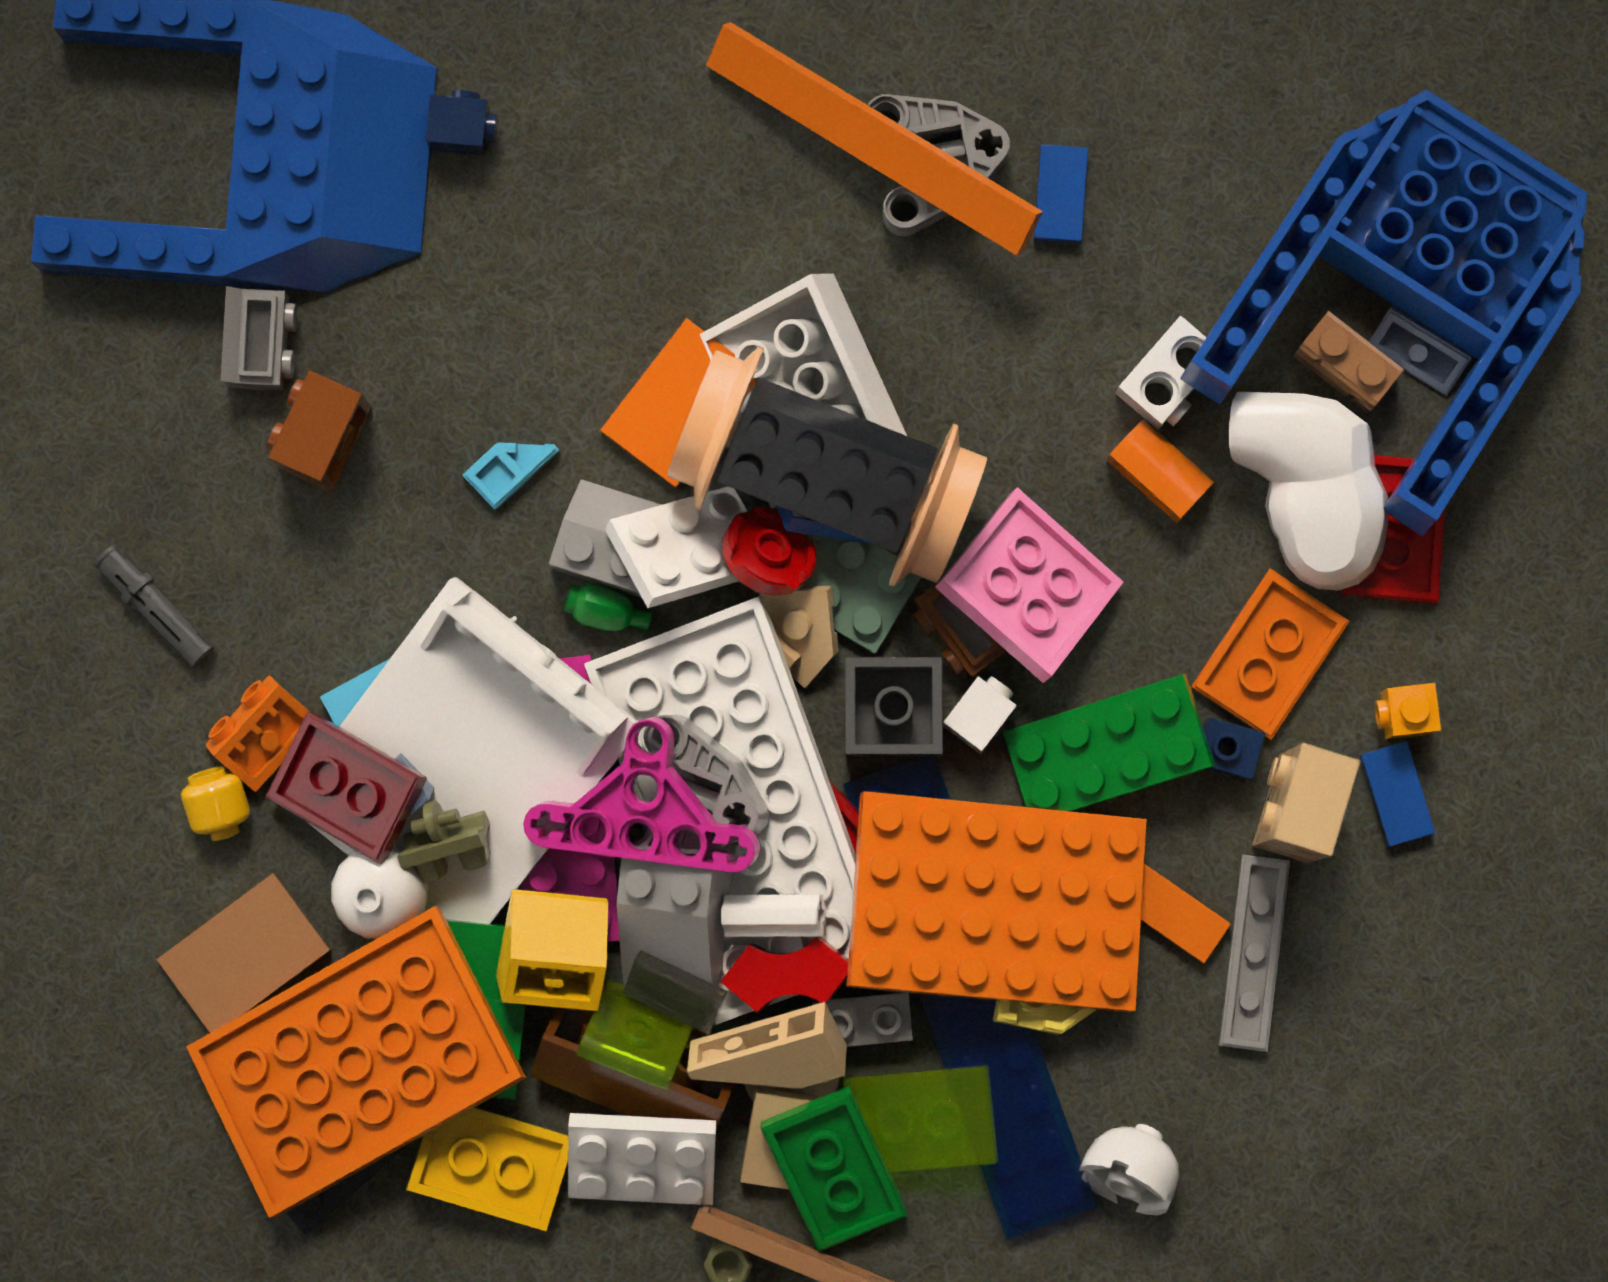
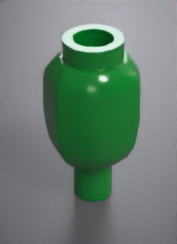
M594 582L583 583L580 587L571 584L563 607V612L572 614L573 619L578 624L608 632L621 631L628 626L647 631L652 617V612L635 608L631 599L626 594Z

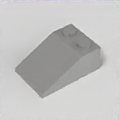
M621 858L617 915L624 994L708 1008L717 1007L725 938L724 929L721 925V908L724 902V895H729L732 872Z

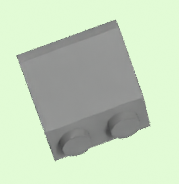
M581 479L563 518L549 566L554 571L605 585L620 592L642 598L605 529L610 519L660 506L661 504Z

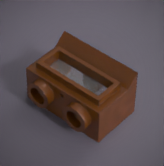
M935 584L914 600V605L918 611L912 614V616L928 637L936 633L947 649L942 651L941 655L951 670L957 676L965 672L968 678L972 679L1006 654L1007 651L936 589L935 586L937 584Z

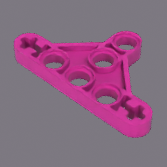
M648 717L632 725L626 736L624 763L575 803L544 801L532 807L525 815L523 822L527 838L533 844L541 847L724 872H740L756 861L760 852L759 840L754 832L744 826L716 822L672 766L675 742L674 732L667 722L657 717ZM650 726L660 732L663 743L657 753H647L640 747L638 736L643 727ZM639 775L651 776L657 783L658 793L653 801L646 802L636 796L633 785ZM547 812H550L551 821L567 823L571 821L570 814L575 815L570 830L555 829L549 832L548 836L545 835V827L537 824V819L546 816ZM588 817L599 818L604 823L606 836L601 843H592L585 838L582 826ZM635 823L645 824L651 829L653 843L649 849L641 850L631 843L629 832ZM683 829L694 831L700 838V850L695 856L684 855L676 845L677 835ZM711 832L716 833L713 841L716 844H728L735 837H738L739 845L747 848V854H743L738 857L737 861H734L732 852L717 849L712 852L713 859H709L708 855L713 844ZM569 833L571 834V840L567 839Z

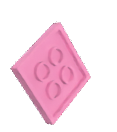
M1017 487L1007 496L935 588L1044 683L1059 668L1123 584V581Z

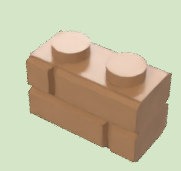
M1330 311L1324 315L1293 355L1345 397L1353 396L1352 402L1367 414L1376 406L1404 370Z

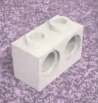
M1180 315L1120 384L1115 394L1157 430L1166 421L1174 427L1192 406L1186 398L1194 390L1193 387L1180 379L1186 369L1178 364L1176 352L1181 348H1191L1197 352L1206 337ZM1152 383L1164 385L1170 394L1169 402L1160 406L1150 403L1145 396V387Z

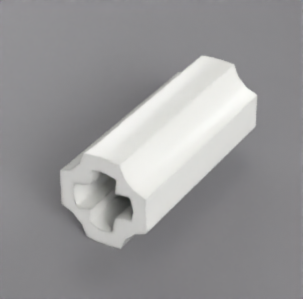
M823 894L724 895V902L721 908V925L723 926L725 937L823 936L826 924V906L823 901Z

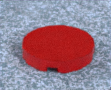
M762 506L753 507L750 512L743 513L742 511L733 518L722 537V554L728 569L741 583L758 593L771 596L792 594L804 586L816 566V548L812 539L808 542L804 534L786 531L777 509Z

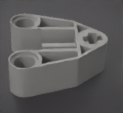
M882 94L874 97L868 103V106L878 112L890 111L894 113L899 120L898 124L924 140L959 134V140L933 145L990 180L993 179L1005 164L1010 148V139L1007 132L997 123L958 102ZM982 139H989L991 146L1000 147L995 148L994 156L987 157L984 150H976V148H980ZM903 186L893 189L886 196L883 203V222L885 227L897 236L915 234L949 215ZM899 202H908L916 208L917 215L911 221L901 222L892 216L891 208Z
M677 714L657 716V718L663 719L668 724L671 723L676 726L679 731L680 738L679 743L674 748L673 764L678 765L679 769L723 785L719 792L683 778L716 822L740 825V818L735 816L734 812L735 809L745 808L744 814L751 817L750 823L740 826L749 828L755 835L762 832L768 824V808L743 762L687 717ZM646 727L643 736L645 746L651 754L657 753L663 743L661 734L653 727ZM648 826L646 834L641 840L636 839L629 832L630 841L636 848L645 850L649 849L652 845L653 833ZM683 829L676 838V845L680 852L691 854L699 852L701 846L700 838L694 831ZM711 832V834H712V843H713V841H714V839H715V837H716V833ZM735 837L728 844L713 843L711 851L739 842V838Z

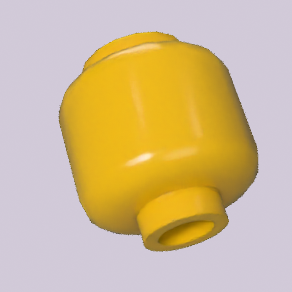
M223 766L209 768L187 778L189 784L182 790L181 800L192 831L201 835L210 834L212 841L224 840L237 835L240 832L238 825L243 823L250 815V807L241 779L234 773L226 772Z

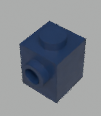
M455 90L452 91L451 96L430 95L426 132L427 146L430 151L486 155L487 142H496L497 114H490L487 99H480V94L473 91Z
M1211 717L1206 719L1203 729L1215 766L1204 770L1246 782L1252 780L1265 733Z

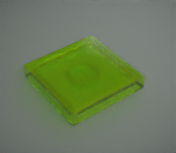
M608 979L601 995L599 1009L594 1011L576 1055L668 1090L698 1014Z

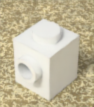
M978 676L945 719L942 726L977 753L981 754L1017 706L1009 700L1014 693L992 676H990L987 682Z

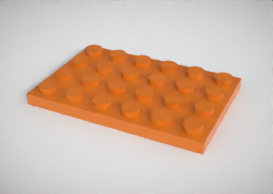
M862 792L859 804L847 987L1129 1013L1136 1011L1147 819Z
M433 906L186 1046L268 1217L276 1219L526 1078L441 908Z

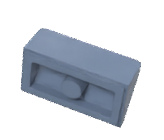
M1393 304L1369 340V343L1406 372L1446 396L1472 359V355Z

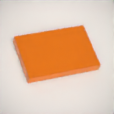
M687 318L600 430L602 434L675 489L681 482L667 477V472L711 362L700 336L705 331ZM714 338L706 341L712 355L718 350L735 357L734 353ZM753 378L748 393L755 385L757 378Z
M1270 568L1191 688L1253 730L1264 732V737L1272 740L1350 621Z

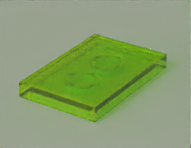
M988 1065L854 1076L843 1079L844 1087L850 1085L890 1172L986 1165L998 1162Z

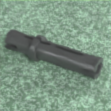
M116 544L107 548L94 561L93 566L106 576L122 593L120 599L126 605L132 604L186 659L192 668L198 665L214 649V645L153 585L154 578L148 572L143 574Z

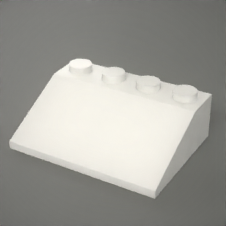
M810 274L700 334L710 360H712L713 355L706 341L713 338L734 353L735 358L743 361L759 346L763 347L764 350L756 369L758 372H755L753 378L760 377L907 436L834 274ZM754 386L746 395L745 401L740 411L742 413L745 410L746 404L748 402V399L751 395ZM769 503L771 508H777L775 504Z

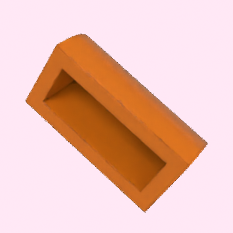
M1145 419L1118 444L1106 460L1176 524L1214 483L1211 478Z

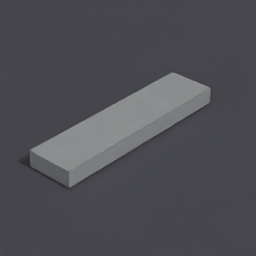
M1241 855L1218 1046L1268 1052L1290 868L1289 860Z

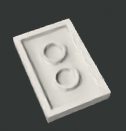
M727 486L709 491L701 510L695 509V498L692 496L610 519L605 531L647 608L738 582L739 580L728 569L723 557L722 537L733 518L742 511L743 513L748 511L736 490Z
M570 1113L568 1126V1198L713 1205L716 1121Z

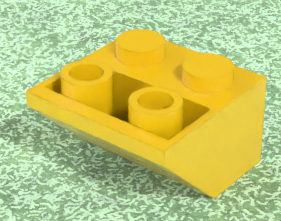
M512 889L496 973L502 1002L598 1011L607 968V898Z

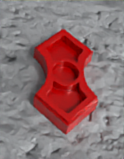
M816 936L808 945L792 953H774L751 943L742 952L720 983L756 1012L762 1011L776 998L791 994L808 996L820 1003L825 1002L828 1004L847 979L849 959L821 936Z

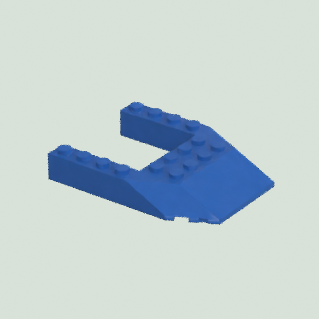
M56 0L53 29L63 41L241 54L226 229L35 215L31 263L41 272L325 293L339 287L341 284L364 275H370L382 270L386 266L421 254L430 150L426 143L430 95H435L437 68L347 14L272 0Z
M1425 90L1408 99L1405 104L1397 108H1391L1378 115L1375 120L1356 130L1352 129L1337 138L1180 379L1220 405L1317 256L1475 357L1477 361L1384 506L1387 514L1423 536L1440 517L1581 293L1582 276H1579L1580 255L1584 248L1585 231L1582 225L1583 216L1586 214L1587 192L1435 94Z

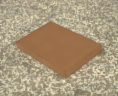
M272 873L156 960L211 1033L255 1008L329 953L331 949L277 875Z

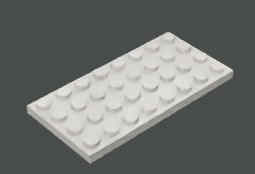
M753 598L584 663L591 684L628 713L635 721L638 722L648 717L661 715H683L743 762L767 805L769 819L765 829L756 835L760 845L758 858L746 869L740 872H732L729 895L823 894V901L826 906V924L823 936L821 937L849 959L856 853L764 598ZM669 723L674 732L675 748L679 743L680 735L676 726ZM643 727L639 732L638 743L645 752L650 753L644 743L643 736L646 727ZM625 750L618 758L620 765L624 763ZM672 763V766L681 777L716 791H721L723 785L679 769L678 765ZM639 775L633 785L636 796L646 802L653 801L658 793L657 783L651 776ZM745 808L735 809L734 815L740 818V825L750 823L751 817L744 814ZM641 823L644 834H646L647 826ZM739 842L719 848V850L732 852L734 861H737L738 857L743 854H747V848L740 846ZM716 850L710 851L708 855L709 859H713L712 852ZM683 853L684 855H687V856H695V855H696V854H691V853ZM816 936L725 937L720 981L751 943L774 953H792L808 945ZM719 983L717 1007H706L712 1025L755 1011L722 983ZM797 994L780 996L769 1005L797 996Z

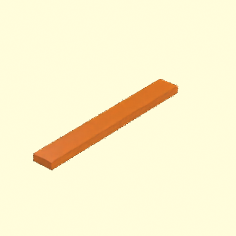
M731 22L723 24L706 63L707 67L1016 256L1024 252L1043 211Z

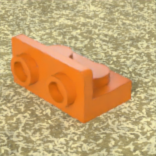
M270 675L263 682L261 680L254 682L244 692L241 698V706L231 717H222L212 727L208 735L210 739L205 745L217 760L239 777L254 792L282 764L307 711L310 712Z

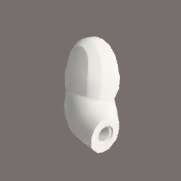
M1236 392L1232 401L1229 421L1231 458L1235 463L1260 474L1269 481L1265 508L1271 530L1278 540L1285 564L1300 581L1317 589L1342 590L1359 584L1374 571L1384 550L1388 530V514L1384 510V506L1388 501V495L1375 467L1374 448L1369 425L1337 400L1298 393Z

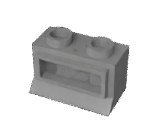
M226 286L221 382L228 389L285 391V379H293L295 356L293 350H287L288 332L296 331L297 305L289 303L290 297L285 291L239 289Z

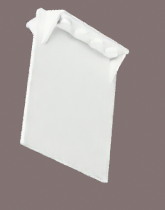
M457 577L451 578L339 727L393 758L402 753L422 775L428 777L427 780L434 787L431 797L427 802L436 800L441 805L443 811L457 808L460 817L485 810L490 822L486 834L490 851L487 865L468 871L463 869L457 854L445 857L448 864L447 873L439 880L430 882V893L427 894L425 908L428 910L433 906L440 907L446 919L491 924L509 901L511 890L519 888L549 849L535 845L527 838L523 825L527 812L544 801L575 803L600 783L624 752L628 730L637 721L560 660L549 648L540 644L515 624L517 617L513 616L509 619ZM423 805L408 817L394 846L404 847V834L412 831L411 821L423 818ZM547 812L546 816L537 819V824L545 827V835L547 836L549 832L555 829H564L569 823L551 821L550 812ZM310 824L348 856L354 851L348 845Z

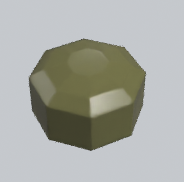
M718 1241L712 1244L704 1267L711 1282H746L754 1260L751 1253L723 1241Z

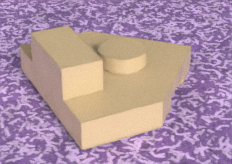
M832 586L800 588L789 595L771 596L761 593L758 596L764 598L791 676L804 688L817 677L839 652L837 632H834L832 606L834 605Z

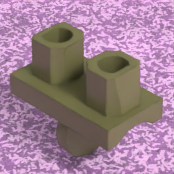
M436 800L426 802L422 810L423 818L411 821L412 831L404 834V849L397 856L402 869L413 866L423 883L439 880L446 875L448 864L445 857L457 854L464 870L470 871L487 865L490 855L486 839L490 822L485 810L460 817L457 808L443 811L441 805Z

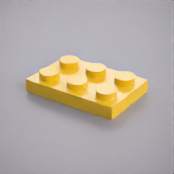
M474 1107L422 1136L406 1189L547 1231L568 1162V1135Z

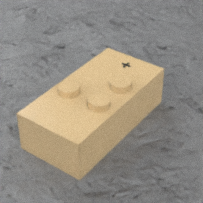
M1301 743L1280 754L1279 758L1275 757L1267 780V785L1270 788L1252 846L1305 863L1331 857L1360 760L1305 743Z

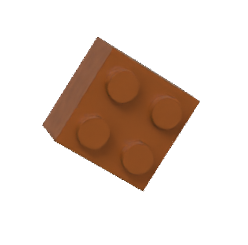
M309 370L304 381L297 379L287 400V405L292 408L285 423L277 422L274 426L266 448L271 450L268 458L281 471L332 493L372 407L361 393Z

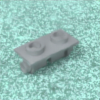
M907 992L831 999L826 1004L847 1047L913 1040L909 994ZM812 1001V1005L820 1003L819 1001Z

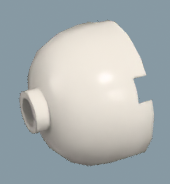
M394 846L389 858L382 864L376 863L360 852L356 853L353 851L339 865L331 883V901L337 917L350 931L364 938L377 939L425 912L427 894L430 893V882L423 883L413 866L402 869L397 856L399 852H403L404 847Z
M1137 1124L1135 1128L1118 1127L1110 1129L1096 1138L1088 1149L1079 1171H1084L1081 1179L1098 1195L1118 1204L1117 1194L1139 1203L1136 1210L1138 1213L1161 1215L1167 1212L1174 1197L1179 1178V1168L1170 1147L1162 1141V1134L1150 1126Z

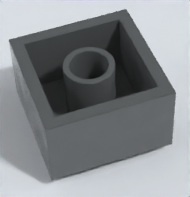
M845 657V758L941 757L942 657Z

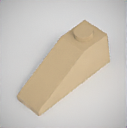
M823 1002L691 1040L687 1073L691 1079L801 1089L818 1083H828L836 1078L845 1076L847 1044L826 1003Z

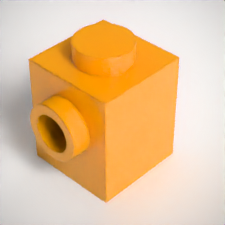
M1435 683L1387 688L1379 692L1380 700L1375 701V717L1378 729H1384L1385 740L1431 735L1441 731Z

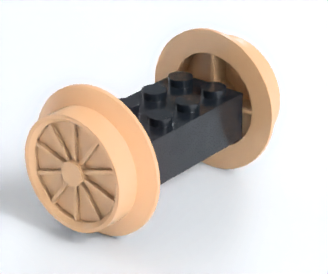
M759 346L744 361L716 350L697 393L667 472V477L694 487L695 509L701 510L724 451L728 448L729 451L717 482L896 553L911 521L896 560L889 585L892 587L896 586L909 573L938 583L958 540L987 461V457L960 447L958 425L952 424L933 466L938 448L760 377L757 378L745 410L742 413L740 412L764 348Z

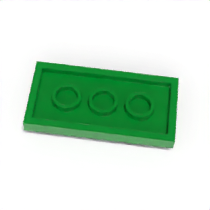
M1186 674L1171 677L1003 732L1025 805L1029 808L1070 812L1215 766Z

